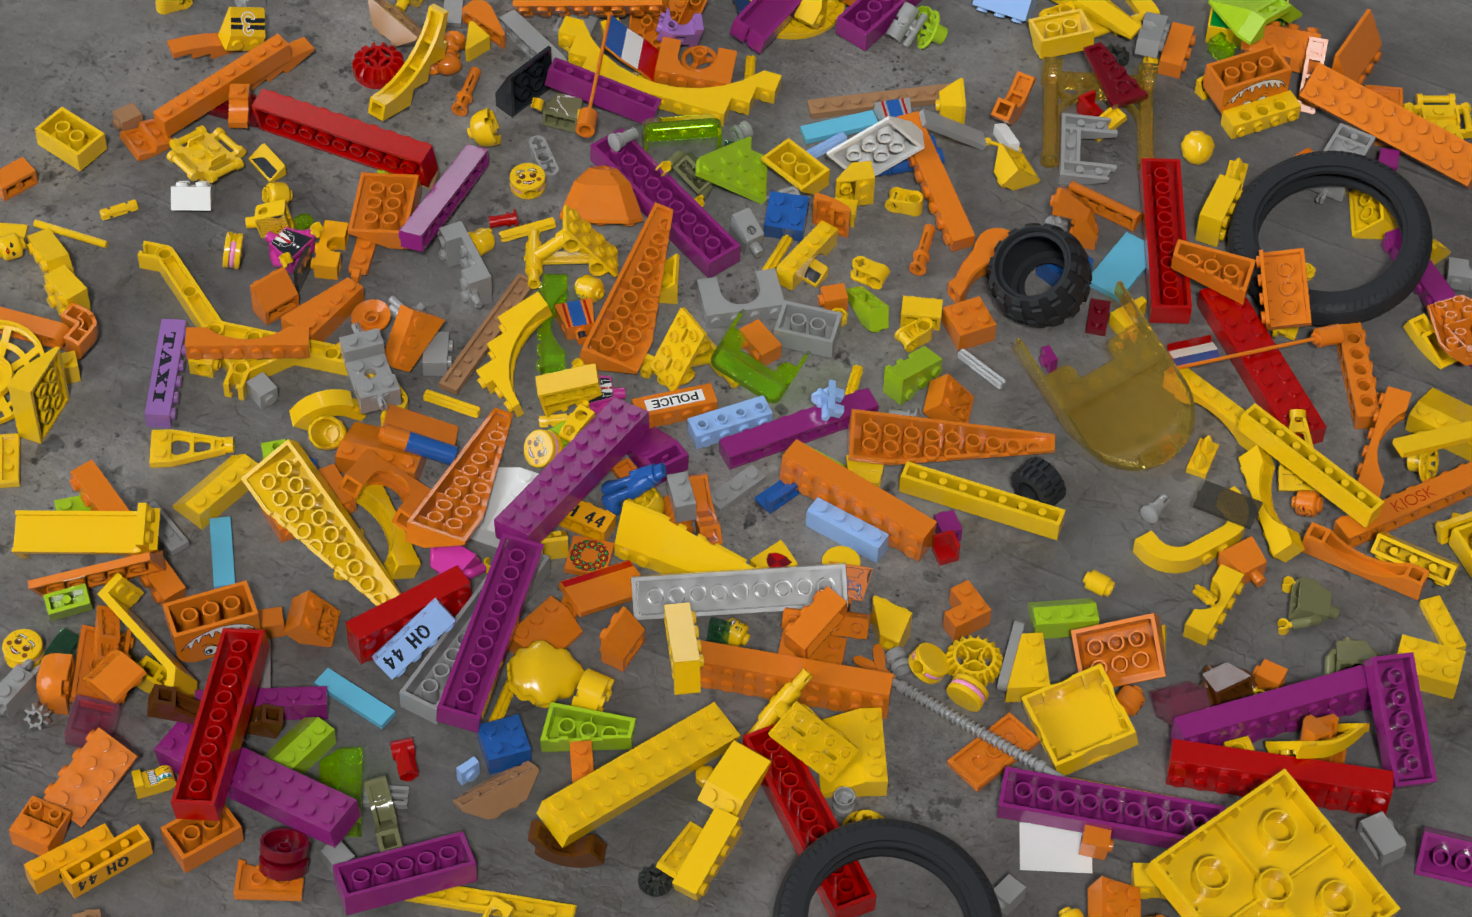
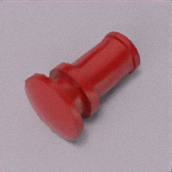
M513 209V213L506 212V214L488 216L490 229L501 226L511 227L514 224L516 227L519 226V216L516 209Z

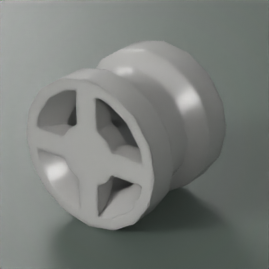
M743 120L738 126L733 125L730 127V134L736 142L749 136L753 137V130L750 124Z

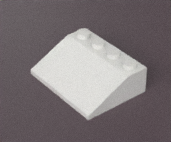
M888 116L827 151V155L844 169L854 162L871 161L874 174L877 176L924 149L923 131L911 121Z
M498 467L483 521L470 539L498 548L500 540L495 536L494 519L539 473L520 467Z

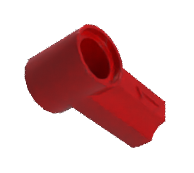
M412 737L391 741L393 761H396L400 780L405 782L413 781L419 776Z

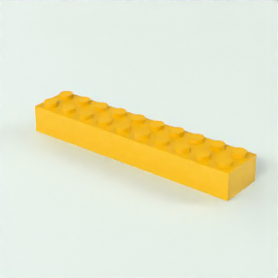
M713 702L543 800L536 814L560 846L564 848L724 754L733 740L738 741L741 735L717 704Z

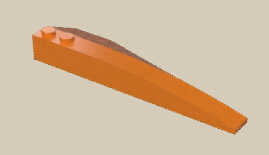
M655 202L581 349L579 358L584 362V365L595 363L597 370L638 374L653 342L673 209Z
M494 407L407 521L406 542L423 548L460 546L467 543L483 521L513 413Z
M852 409L848 423V460L883 465L906 464L907 461L926 463L1054 453L1055 434Z

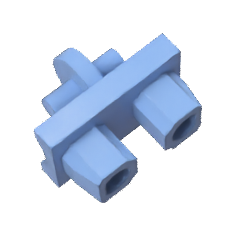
M830 379L827 388H818L811 395V401L818 408H822L821 420L828 421L830 416L840 418L844 413V406L835 403V401L842 402L845 390L837 388L835 380Z

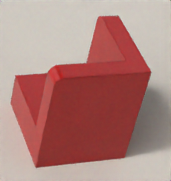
M1095 90L1079 96L1077 113L1079 115L1098 117L1104 113L1095 103Z
M953 530L933 535L932 552L939 566L959 560L960 543Z

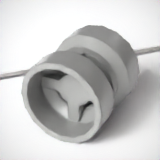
M901 646L894 647L885 654L887 663L891 665L892 673L897 677L911 671L908 658H906V651Z
M840 787L834 792L833 811L840 817H847L854 812L856 795L851 788Z

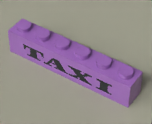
M161 320L145 409L147 427L171 428L172 421L176 420L177 408H175V404H179L180 393L178 388L182 387V376L180 375L181 372L185 371V360L183 358L186 356V320Z

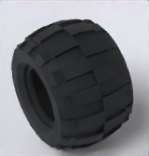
M1035 222L1025 224L1024 228H1014L1008 232V236L1003 241L1000 240L995 246V255L990 257L988 267L989 287L992 296L1001 310L1018 323L1028 324L1036 328H1045L1046 325L1058 326L1063 324V320L1069 316L1074 317L1080 311L1082 302L1087 301L1091 291L1089 285L1092 281V267L1088 254L1079 240L1071 233L1064 232L1061 227L1049 223L1044 225ZM1043 264H1055L1064 269L1061 278L1050 290L1039 295L1026 296L1025 281L1033 269Z

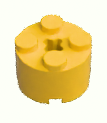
M587 668L579 681L577 694L573 697L571 706L604 712L605 702L609 703L613 694L612 688L615 679Z

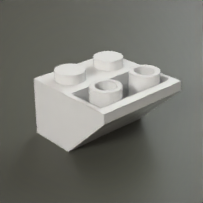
M190 181L176 182V185L171 186V210H213L215 185H210L209 181H198L196 185L190 184Z

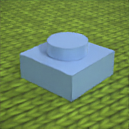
M472 757L456 768L457 780L462 786L467 782L474 781L480 774L479 761L475 757Z

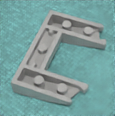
M1062 113L1059 134L1060 164L1058 168V184H1070L1072 181H1075L1081 185L1107 183L1110 178L1107 176L1110 172L1115 173L1117 165L1080 161L1081 139L1117 137L1118 131L1116 129L1110 130L1107 126L1111 121L1110 118Z

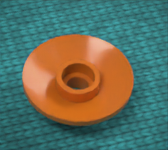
M375 299L361 302L354 308L351 314L352 324L355 323L356 326V322H358L362 331L376 328L382 331L391 319V312L387 304Z

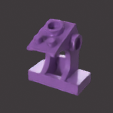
M667 8L665 13H661L656 32H659L657 40L662 42L663 36L681 40V45H688V48L698 45L704 31L701 13H694L688 24L680 25L671 19L669 8Z

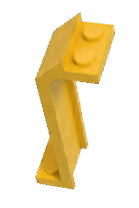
M138 503L137 511L15 510L14 545L11 552L21 559H29V554L138 555L156 551L158 548L161 508H152L147 503Z
M117 572L99 591L98 595L165 667L167 679L164 685L176 687V691L195 699V690H197L198 683L196 679L130 609L145 592Z

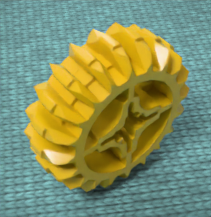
M970 634L968 639L962 636L960 641L954 640L953 645L948 647L947 654H945L948 658L946 661L950 663L948 676H952L953 679L956 674L962 673L977 679L985 687H987L988 683L993 684L995 678L1000 676L1003 657L1000 654V649L995 648L994 642L988 643V638L982 640L979 635L973 638ZM959 657L962 659V665L957 660ZM985 659H988V661L990 662L989 666L985 664Z

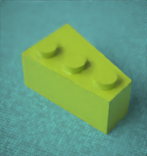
M926 346L908 355L909 358L906 360L898 359L897 364L894 366H885L883 393L899 405L910 401L916 392L924 389L933 378H937L942 372L943 359Z

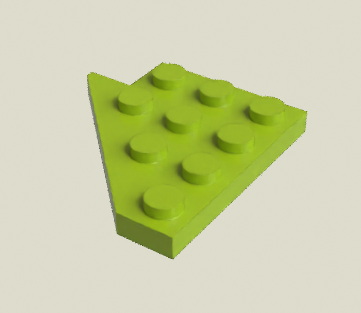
M746 137L700 156L697 159L695 176L759 204H763L766 201L767 165L761 161V157L764 156L763 154L751 150L752 137Z

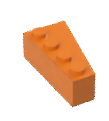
M347 277L280 317L282 330L288 326H309L311 340L324 342L351 316L354 308L365 301L363 286Z

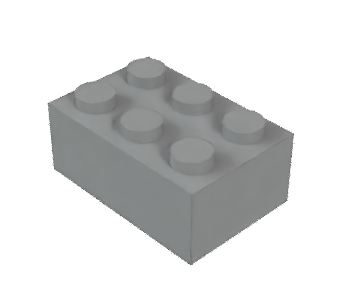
M784 300L774 328V336L782 344L783 348L832 358L841 331L842 313Z

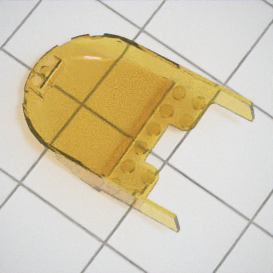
M1120 280L1116 284L1114 293L1134 325L1110 339L1108 348L1114 360L1082 378L1069 365L1061 366L1044 376L1020 337L1015 341L1014 350L1056 414V419L1081 448L1095 459L1111 467L1127 471H1142L1167 463L1184 448L1194 427L1195 402L1185 378Z

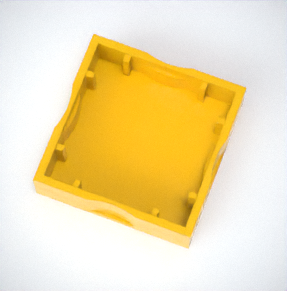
M1101 663L1076 673L1060 683L1048 685L1021 697L1024 710L1037 737L1040 739V743L1053 769L1065 776L1139 745L1137 733L1124 707L1118 702L1114 688Z

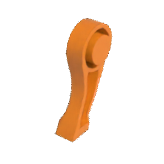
M991 228L980 234L975 242L973 251L962 263L956 276L948 282L947 294L954 303L965 301L971 286L976 280L988 274L990 257L995 255L994 248L1000 240L1003 241L1008 236L1009 230Z

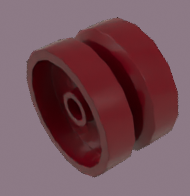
M277 828L262 834L259 845V871L265 877L277 881H292L306 875L309 865V837L301 831L290 828Z

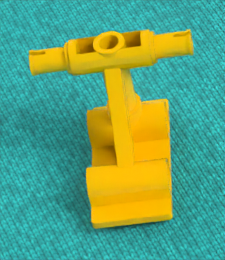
M568 205L563 207V229L558 231L555 237L546 243H541L540 231L534 228L528 231V241L525 244V255L523 258L525 261V274L528 276L527 284L531 289L540 287L543 265L589 263V272L593 276H602L607 272L613 277L618 276L617 248L607 242L601 233L596 232L588 221H584L575 209H571Z
M685 307L680 308L650 367L670 391L678 390L680 385L686 384L694 378L696 373L692 369L693 367L707 364L718 376L723 377L731 388L738 387L742 379L733 371L732 364L726 358L722 349L717 347L710 337L707 336L704 329Z
M802 668L801 672L792 682H787L770 699V702L758 715L759 720L746 734L776 724L768 733L769 736L827 781L832 782L858 753L859 749L834 727L831 728L808 706L797 701L802 694L801 690L814 677L809 671Z

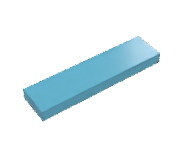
M873 110L803 125L800 126V132L805 143L810 144L827 140L840 132H844L845 135L862 132L876 124L878 120Z
M230 516L209 518L214 589L235 583Z
M329 668L314 682L315 686H327V693L330 697L380 729H383L396 715L395 710Z

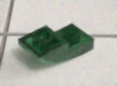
M711 617L706 641L728 645L732 622Z
M63 627L51 642L42 658L51 653L73 655L78 647L79 635Z

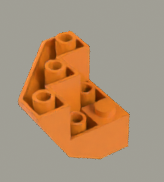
M606 165L589 167L573 182L564 206L568 205L571 209H575L584 221L595 223L596 225L623 224L624 226H634L635 223L643 221V216L631 183L617 168ZM562 208L561 213H560V215H559V219H562V220H563V208Z
M1059 186L1056 194L1054 193L1050 200V206L1053 207L1052 215L1072 219L1071 224L1074 226H1071L1070 233L1079 240L1083 248L1095 250L1099 226L1093 208L1066 186Z

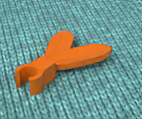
M875 644L873 647L874 661L863 656L853 657V662L860 668L890 673L885 668V654L880 644Z

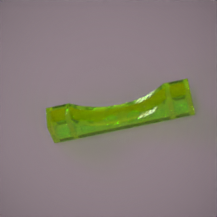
M543 274V282H540L539 293L543 294V299L548 304L552 316L541 324L542 328H538L537 338L541 340V344H537V356H541V358L536 361V371L540 372V375L565 369V351L553 337L551 325L555 317V304L567 302V274Z

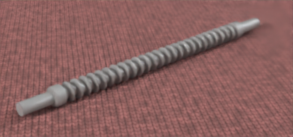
M893 677L892 687L896 688V692L900 694L905 693V697L910 696V700L915 699L916 703L920 702L921 706L925 705V708H930L931 712L936 711V715L941 714L942 718L946 717L947 721L951 720V723H956L957 727L962 726V730L967 729L968 733L972 732L973 736L977 735V738H982L983 742L988 741V745L993 744V747H998L999 751L1004 750V754L1009 753V757L1014 756V759H1019L1020 763L1025 762V766L1030 765V769L1035 768V771L1039 773L1066 777L1049 767L1046 761H1039L1038 757L1033 758V754L1028 755V751L1023 752V749H1018L1017 745L1012 746V742L1007 743L1006 739L1002 740V737H997L996 733L991 734V730L986 731L985 727L981 728V725H976L975 721L970 722V718L965 719V715L960 716V713H955L954 709L949 710V706L944 707V703L939 704V700L934 701V698H929L928 694L923 695V691L918 692V688L913 689V685L908 686V682L904 680L899 681Z

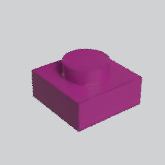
M1050 345L1043 346L1041 356H1039L1040 364L1043 368L1045 367L1049 374L1054 373L1057 370L1058 358Z

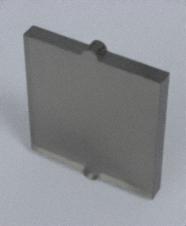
M309 246L305 247L293 270L294 284L298 293H300L311 271L312 256Z

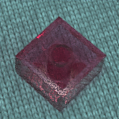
M1191 681L1151 692L1155 716L1164 722L1172 724V726L1174 717L1210 707L1207 689Z
M76 694L64 733L65 744L83 748L87 743L85 740L87 735L93 729L97 730L98 727L111 737H114L120 717V705Z

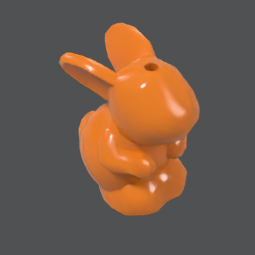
M448 31L445 33L444 40L447 41L445 58L430 66L429 75L440 73L450 76L461 70L462 63L459 59V52L466 46V38L462 33L458 31Z

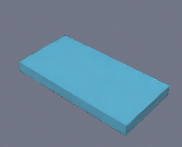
M1126 232L1092 272V281L1089 286L1120 302L1146 270L1144 240Z

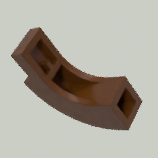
M540 820L531 821L528 841L535 846L534 854L557 865L574 868H587L604 864L607 844L596 835L591 834L581 837L562 848Z

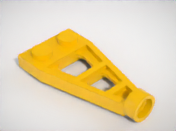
M1290 410L1288 429L1294 433L1303 434L1305 442L1314 448L1306 420V410ZM1279 463L1277 492L1317 491L1282 463Z
M174 429L152 430L150 468L174 467L226 455V453H234V436L217 437ZM175 441L190 444L188 452L179 455L172 454V447ZM197 442L209 443L211 447L210 450L195 452V444Z

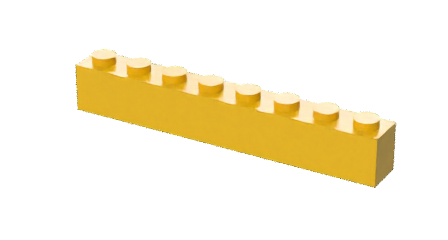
M1256 403L1241 415L1237 427L1241 433L1362 526L1367 528L1379 517L1384 505L1383 500Z
M909 461L906 462L900 476L899 492L1047 538L1058 540L1064 524L1065 509Z

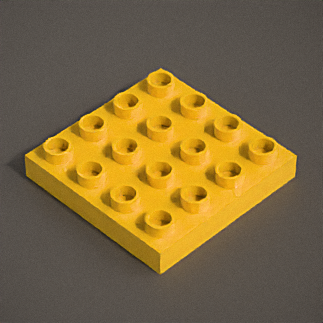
M1286 769L1277 773L1153 859L1145 869L1146 874L1181 917H1394L1401 909Z

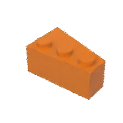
M401 304L385 347V355L389 366L410 372L445 319Z

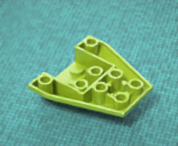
M1285 0L1208 1V4L1232 32L1249 45L1264 38L1265 26L1274 20L1281 18L1291 23L1302 17V13Z

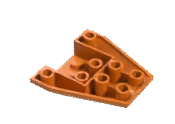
M669 0L668 8L671 19L680 25L688 24L694 13H703L708 0ZM630 14L629 29L650 42L660 51L661 41L657 40L659 32H656L660 17H654L652 14L635 17L633 14Z
M1458 295L1427 305L1438 345L1449 356L1465 366L1471 365L1472 299L1465 295Z

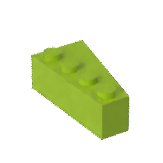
M551 702L540 739L541 751H570V742L592 740V750L632 749L637 732L636 718Z

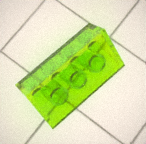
M362 747L339 748L319 760V782L356 799L361 817L344 837H362L364 781Z

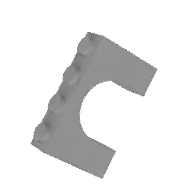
M775 268L756 271L755 286L758 297L747 304H734L727 301L721 294L717 277L698 279L697 296L706 329L753 322L757 319L760 321L778 319L784 298Z

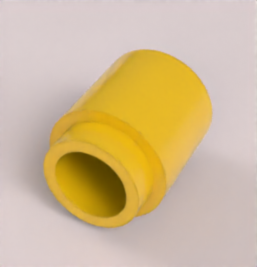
M1095 569L1092 572L1088 571L1083 579V583H1085L1084 588L1101 597H1109L1116 582L1112 581V578Z

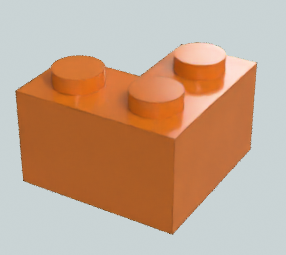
M969 580L950 588L949 604L952 609L944 612L942 627L953 641L990 625L992 610Z

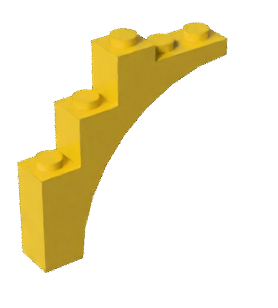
M434 3L429 6L423 29L408 59L391 81L370 97L368 108L370 115L384 121L411 106L414 89L428 82L430 66L445 58L447 41L444 40L449 11Z
M539 292L534 293L497 317L501 324L498 328L502 334L487 343L490 350L487 354L491 361L476 370L479 376L477 382L483 390L486 388L490 394L495 392L499 399L504 398V406L509 413L514 412L517 418L523 415L524 412L514 390L516 361L529 336L552 316L548 304Z

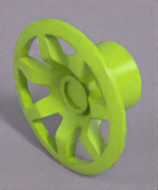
M936 10L927 14L928 18L917 34V47L920 49H925L931 42L941 45L946 39L948 29L939 24L940 14Z

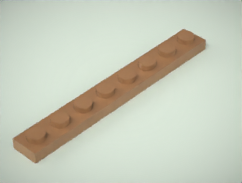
M951 83L807 100V108L810 119L856 114L870 110L874 112V102L909 97L911 107L934 105L935 99L939 98V91Z
M518 273L439 382V388L455 395L460 392L488 353L487 343L501 335V331L498 328L501 324L497 317L527 299L533 291L530 286L528 287L527 276Z

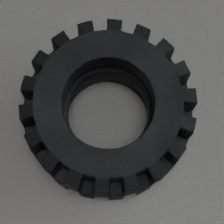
M1031 457L1012 473L1011 484L1016 495L1055 506L1066 496L1067 490L1062 476L1054 466L1042 458Z

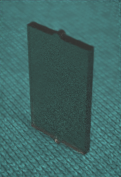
M1206 480L1201 490L1197 492V498L1193 507L1251 529L1255 519L1259 518L1258 513L1263 502Z

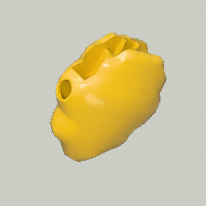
M544 640L534 641L528 648H519L506 666L509 691L520 701L529 700L533 705L540 708H549L551 702L555 703L558 699H569L573 696L584 673L582 666L567 649H555Z

